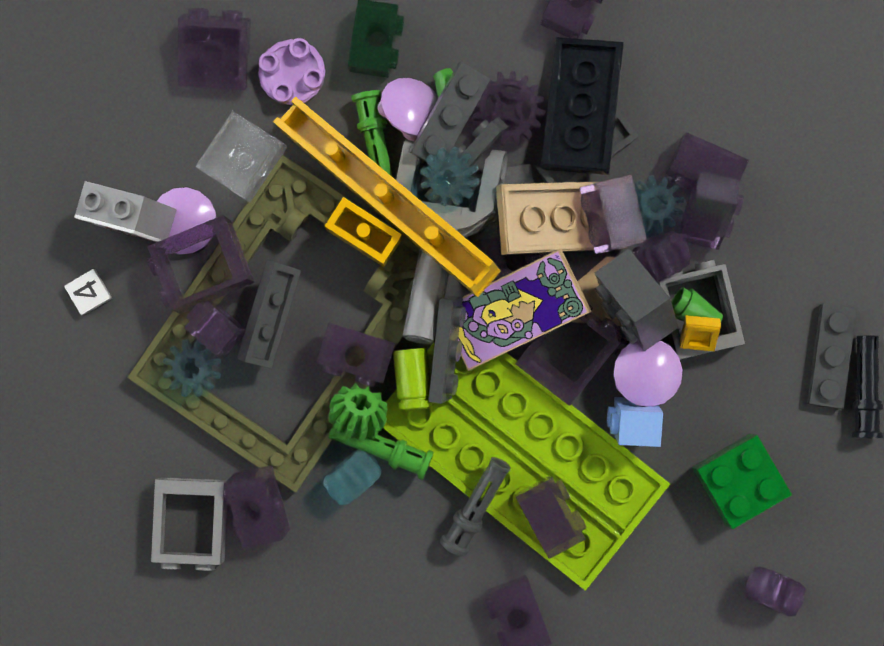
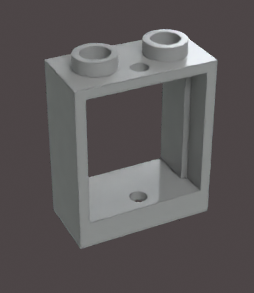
M715 260L695 264L696 271L683 274L682 268L662 272L663 279L656 282L669 297L668 287L714 276L727 329V334L719 335L715 351L745 344L726 264L716 266ZM678 328L667 335L669 344L679 356V359L713 352L680 348Z
M167 477L155 479L151 562L161 563V568L181 569V564H195V570L212 571L215 570V565H221L225 561L228 480ZM167 494L214 496L212 554L164 552Z

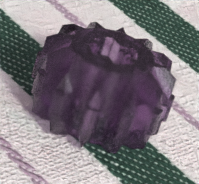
M675 231L662 232L657 236H651L650 239L642 241L640 245L632 250L636 258L658 282L667 277L671 278L676 273H680L683 268L689 265V260L691 259L690 249L686 240H683L682 235Z
M764 567L754 568L745 584L747 586L744 594L747 599L789 617L796 616L805 599L803 597L806 589L801 583Z

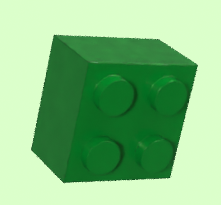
M749 433L692 466L693 471L725 526L732 530L792 495L756 434Z

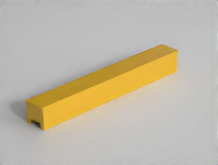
M295 96L291 101L293 105L281 119L277 117L273 121L281 132L463 286L479 297L501 272L494 261Z

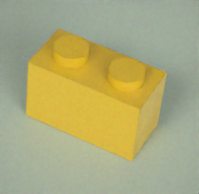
M344 197L324 226L326 231L385 267L402 240L401 233Z

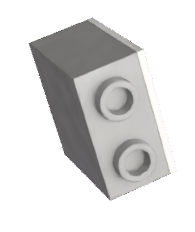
M85 181L74 218L109 230L167 245L177 209L141 195Z

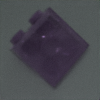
M189 8L188 14H182L178 18V86L246 90L251 18H243V12L237 10L222 11V16L209 15V10L205 8Z

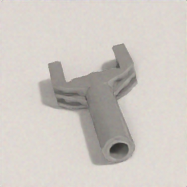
M405 139L396 180L417 197L424 161L409 152L414 141ZM492 150L485 159L475 212H471L466 207L430 202L423 203L464 237L479 233L497 220L496 186L504 184L508 160L507 152ZM421 249L419 250L402 337L415 343L433 344L436 337L440 298L445 297L449 273Z

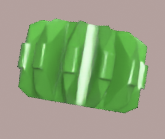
M356 383L350 389L342 386L338 394H335L331 399L328 415L329 423L334 425L335 433L344 432L346 440H349L351 437H356L360 443L366 437L374 440L375 436L378 435V432L386 424L387 403L381 401V392L371 393L370 386H367L365 389H360Z

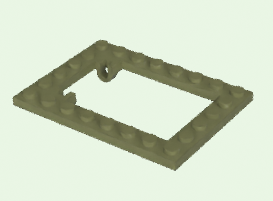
M281 153L127 378L296 493L332 441L329 439V434L333 424L329 423L328 417L331 399L335 394H338L342 386L349 389L354 383L360 389L370 386L402 339L420 248L402 236L401 242L385 267L379 266L364 289L365 293L383 304L290 442L286 444L177 368L271 230L273 229L291 242L297 236L296 231L302 222L305 223L310 215L326 224L342 198H346Z

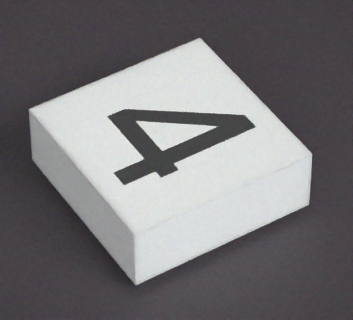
M96 269L90 270L64 286L79 313L83 316L113 299Z

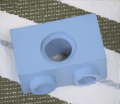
M614 397V407L608 406L607 427H610V434L615 435L618 445L661 447L663 411L659 405L653 407L638 406L623 397Z

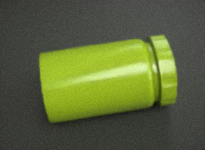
M427 348L393 351L397 397L400 400L398 409L408 411L427 409L433 406L432 402H428L430 376Z

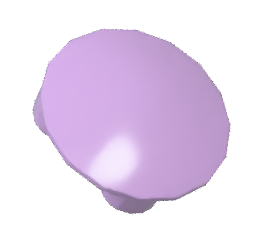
M302 38L278 42L259 58L258 75L261 87L270 98L280 104L293 105L291 101L295 96L305 103L317 95L324 83L326 71L323 58L315 47Z
M397 78L388 83L382 91L377 109L380 115L387 118L392 126L403 133L406 139L415 141L436 104L438 96L432 88L422 81L412 78Z
M187 187L174 188L162 194L157 202L177 210L167 245H160L167 251L177 254H190L206 248L209 241L213 238L217 226L216 211L211 200L200 191Z
M662 341L657 342L646 351L637 342L634 344L629 343L621 350L615 361L614 379L616 389L625 399L638 406L653 407L664 404L675 395L681 384L683 369L679 356L671 346Z

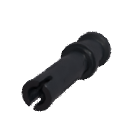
M860 335L856 336L857 400H854L852 404V409L855 410V431L852 432V438H883V433L880 432V411L883 410V404L879 400L878 392L879 336Z

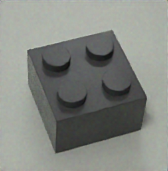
M627 249L594 272L599 284L595 290L603 300L601 302L603 309L612 320L616 317L623 325L620 329L631 344L637 342L646 351L678 328L670 297L630 249Z

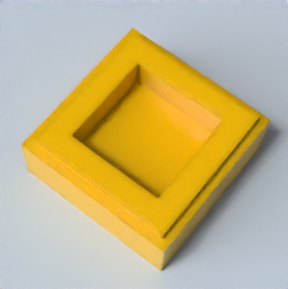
M686 315L680 336V348L715 352L721 329V320L719 318Z

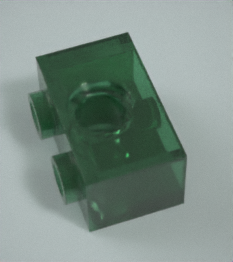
M358 0L347 65L349 72L389 78L390 69H397L399 49H394L395 37L402 36L405 16L399 15V5L371 0ZM374 32H381L387 38L383 45L376 47L368 43L369 36Z

